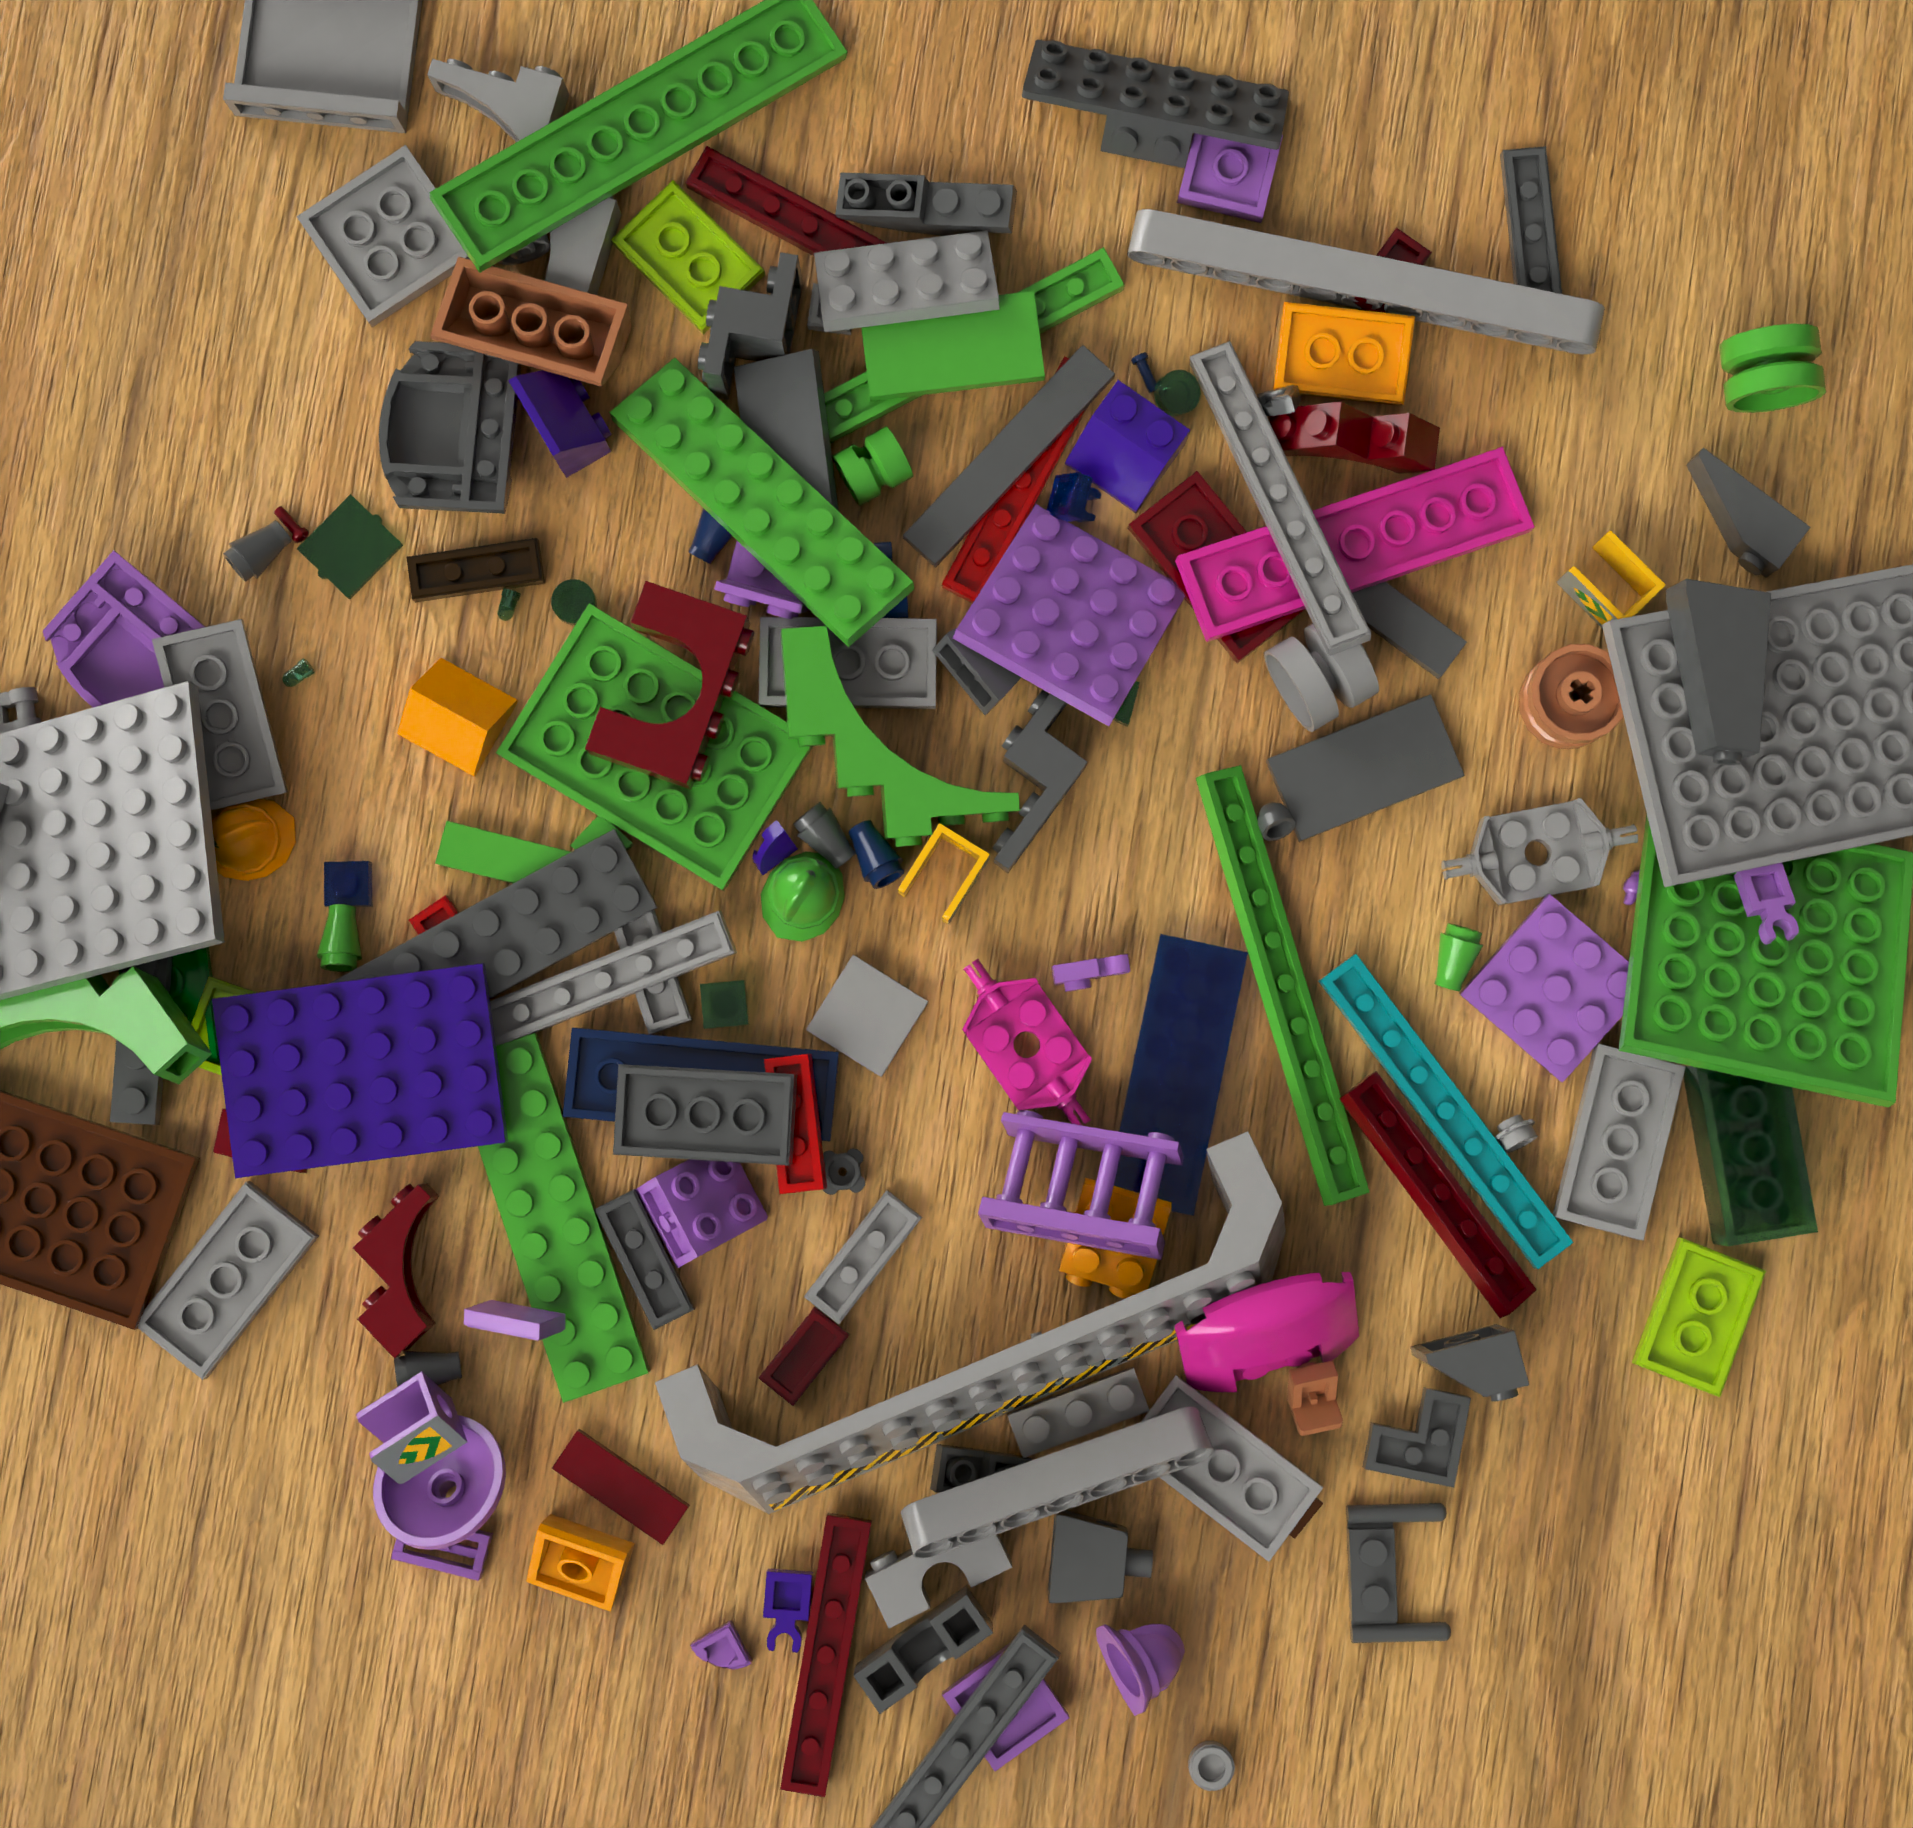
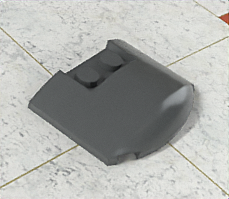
M415 341L409 348L410 353L414 355L403 366L401 371L396 368L391 377L384 397L379 425V451L382 469L395 494L393 498L397 506L405 509L505 514L512 484L510 474L517 403L519 399L508 380L521 375V364L448 343Z

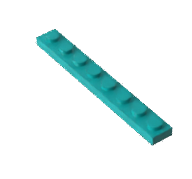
M1352 955L1320 979L1318 982L1533 1268H1541L1573 1244L1572 1239L1358 955Z

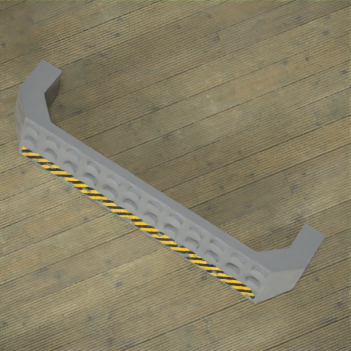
M1247 1131L1206 1149L1212 1181L1228 1213L1208 1264L777 1447L732 1428L719 1389L697 1364L655 1382L680 1458L703 1481L767 1514H771L1177 1341L1174 1325L1183 1320L1185 1328L1189 1330L1193 1325L1206 1318L1203 1307L1239 1291L1272 1281L1286 1234L1283 1204L1249 1132Z

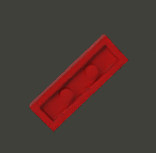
M812 1054L764 1059L765 1072L798 1074L793 1164L776 1165L779 1194L827 1189Z

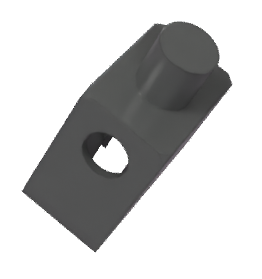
M955 628L945 634L932 651L982 713L986 715L1003 699L1021 677L954 640L953 636L957 629Z
M1068 1510L1054 1514L1048 1583L1049 1603L1123 1597L1125 1576L1151 1578L1153 1550L1127 1548L1128 1531L1123 1525Z

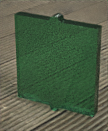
M350 494L311 533L297 550L319 570L318 576L321 579L328 578L348 599H351L403 544L381 524L382 518L379 515H372Z

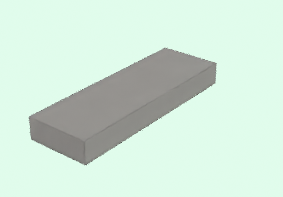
M655 910L614 931L620 950L663 933ZM678 977L635 993L649 1035L692 1021Z
M886 1190L808 1290L804 1298L837 1324H840L922 1217Z

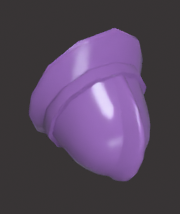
M1106 1624L1096 1628L1098 1645L1123 1699L1134 1716L1145 1712L1150 1700L1158 1697L1159 1692L1168 1688L1180 1668V1663L1185 1653L1184 1644L1180 1636L1170 1626L1164 1624L1144 1625L1130 1631L1125 1629L1116 1631Z

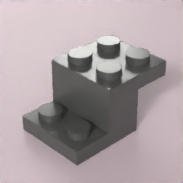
M780 252L778 267L770 266L767 279V293H771L770 295L719 286L717 300L710 299L706 315V326L711 327L709 343H701L698 369L703 370L702 381L707 382L709 390L716 397L729 400L736 358L761 361L790 354L803 288L798 255Z

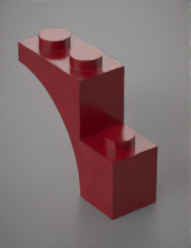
M1340 401L1298 406L1295 412L1270 417V425L1285 456H1315L1344 459L1374 465L1397 474L1435 470L1440 427L1411 413L1373 417Z
M428 1183L418 1184L415 1188L411 1184L404 1187L391 1200L390 1203L394 1208L383 1219L377 1215L358 1232L362 1239L353 1247L389 1286L387 1290L380 1286L362 1303L367 1310L357 1320L393 1358L404 1355L405 1351H408L436 1324L418 1296L412 1272V1252L416 1233L426 1212L439 1197Z

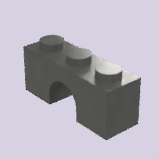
M966 1585L855 1665L853 1676L879 1714H881L916 1689L919 1681L936 1666L951 1657H954L955 1660L993 1634V1623Z

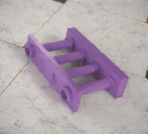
M1019 1110L1017 1114L1003 1112L1001 1119L1008 1136L1016 1138L1002 1194L997 1195L996 1199L982 1197L978 1215L985 1228L1162 1260L1165 1241L1161 1229L1156 1228L1152 1219L1165 1163L1180 1166L1183 1164L1184 1156L1179 1142L1167 1134L1151 1132L1147 1137L1043 1119L1042 1115L1028 1110ZM1033 1140L1059 1145L1046 1202L1040 1203V1207L1023 1204V1201L1019 1199ZM1077 1148L1103 1152L1090 1210L1084 1211V1215L1067 1212V1209L1063 1207ZM1121 1155L1147 1160L1135 1215L1128 1222L1111 1220V1216L1107 1214Z

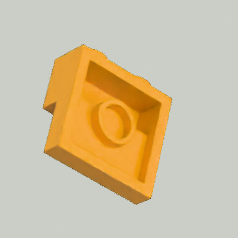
M1085 1177L1075 1213L1084 1215V1211L1090 1210L1096 1180ZM1114 1186L1107 1213L1111 1216V1220L1128 1222L1130 1218H1134L1139 1193ZM1157 1198L1152 1222L1156 1225V1228L1161 1229L1163 1235L1171 1212L1172 1202ZM1065 1242L1059 1271L1066 1273V1279L1075 1285L1088 1287L1094 1281L1110 1286L1109 1291L1113 1295L1125 1299L1148 1289L1157 1259Z

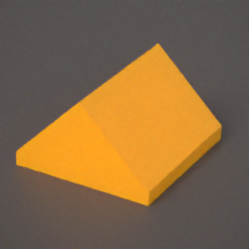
M440 658L410 688L397 734L475 777L517 705L518 700Z
M550 1514L540 1523L537 1530L526 1582L611 1612L635 1543Z

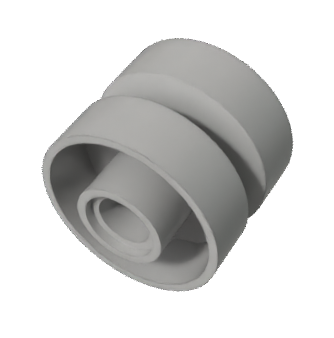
M1312 623L1304 628V637L1308 650L1299 640L1290 636L1264 652L1266 666L1277 690L1296 719L1310 732L1317 730L1339 716L1335 696L1347 707L1354 708L1379 692L1375 671L1363 645L1359 644L1328 656Z

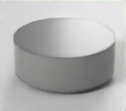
M1205 1741L1193 1748L1188 1758L1190 1776L1194 1783L1204 1790H1220L1227 1786L1233 1778L1235 1770L1233 1758L1229 1750L1219 1742Z

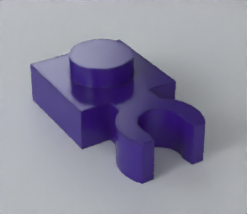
M767 1569L763 1618H776V1624L770 1629L767 1637L769 1651L775 1650L776 1637L781 1633H787L793 1639L792 1652L798 1653L802 1644V1633L796 1625V1620L809 1621L813 1572Z

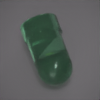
M503 588L497 615L501 620L509 621L513 617L521 593Z
M303 658L297 665L284 673L282 680L286 686L293 687L305 678L310 677L315 671L310 663Z

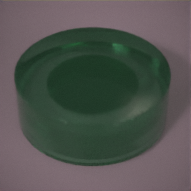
M1174 370L1162 376L1154 390L1156 404L1170 416H1181L1192 411L1197 406L1201 395L1200 386L1196 378L1184 370Z
M570 579L560 583L553 591L551 597L554 613L562 622L569 625H576L589 603L597 608V599L593 590L588 584L577 579Z

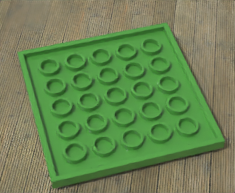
M1646 813L1618 1051L1888 1108L1896 1103L1913 885V852L1870 844L1784 862L1783 866L1796 901L1786 912L1796 919L1799 933L1792 940L1787 941L1783 929L1779 926H1773L1776 938L1770 944L1765 945L1761 941L1758 932L1759 926L1762 923L1760 915L1747 917L1734 879L1736 873L1664 888Z

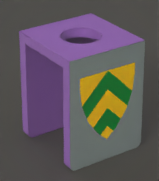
M422 1371L356 1414L358 1422L384 1443L369 1453L371 1461L398 1484L407 1482L468 1442L452 1398Z

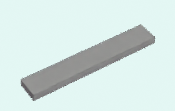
M716 911L490 1001L496 1046L539 1032L736 954L737 951L722 911Z

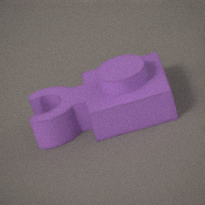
M1783 863L1736 872L1734 879L1747 917L1756 915L1761 917L1762 923L1758 930L1761 941L1767 945L1776 938L1773 926H1779L1783 929L1787 941L1792 940L1799 933V926L1796 919L1786 912L1796 901Z
M1128 954L1053 965L1051 970L1054 985L1064 984L1065 992L1091 988V979L1129 973L1130 965Z

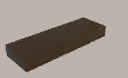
M537 538L406 557L411 595L415 603L545 584L540 543Z

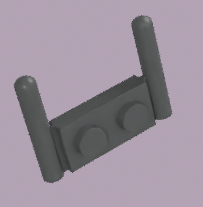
M1443 1504L1346 1506L1349 1611L1351 1619L1350 1636L1352 1643L1447 1641L1450 1638L1451 1628L1446 1622L1397 1623L1395 1532L1393 1523L1443 1521L1447 1515Z

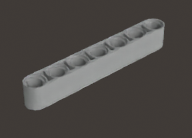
M1192 1406L1184 1407L917 1500L901 1510V1517L913 1556L918 1559L930 1558L1196 1465L1208 1459L1214 1450L1199 1410Z

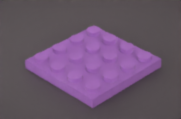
M1036 504L957 627L953 639L1103 724L1110 726L1185 596L1171 579Z

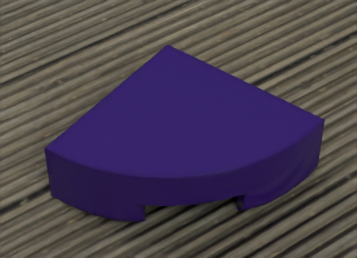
M776 820L762 833L764 841L759 850H754L752 859L757 869L764 875L798 850V848Z

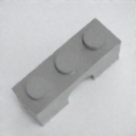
M997 1534L930 1558H915L912 1549L898 1556L894 1550H891L870 1561L872 1568L866 1571L865 1580L888 1628L890 1629L930 1609L931 1600L923 1585V1577L926 1571L937 1563L948 1562L958 1566L964 1572L971 1588L1012 1568L1011 1558L1000 1535Z

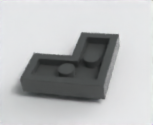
M1423 1387L1415 1431L1371 1422L1362 1467L1371 1471L1454 1488L1471 1398L1465 1395Z

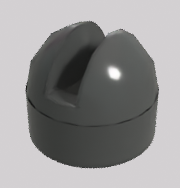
M1270 802L1265 804L1257 816L1260 832L1267 841H1275L1286 837L1296 826L1290 810L1281 803Z

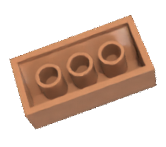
M458 256L430 336L431 339L602 387L620 364L632 324L628 304L494 266L479 273L471 260Z

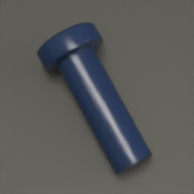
M1144 352L1133 357L1131 362L1133 365H1137L1149 393H1153L1159 387L1148 365V354Z

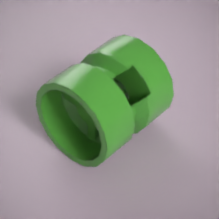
M887 426L865 437L863 447L860 448L852 444L832 455L840 476L859 506L880 496L882 486L887 485L894 488L913 477L912 469L902 448Z

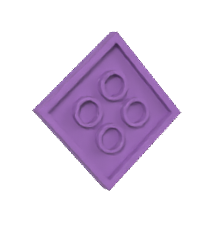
M1547 894L1459 994L1563 1083L1623 1016L1629 961L1551 894Z

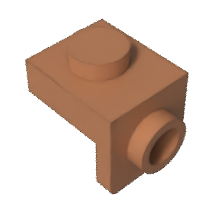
M1333 1360L1323 1363L1307 1362L1295 1369L1289 1370L1287 1400L1301 1436L1338 1429L1343 1425V1418L1336 1401L1338 1373Z

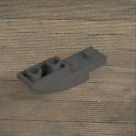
M840 173L835 215L837 218L860 224L938 236L988 230V233L1012 234L1017 190L1014 185L929 182L925 175Z

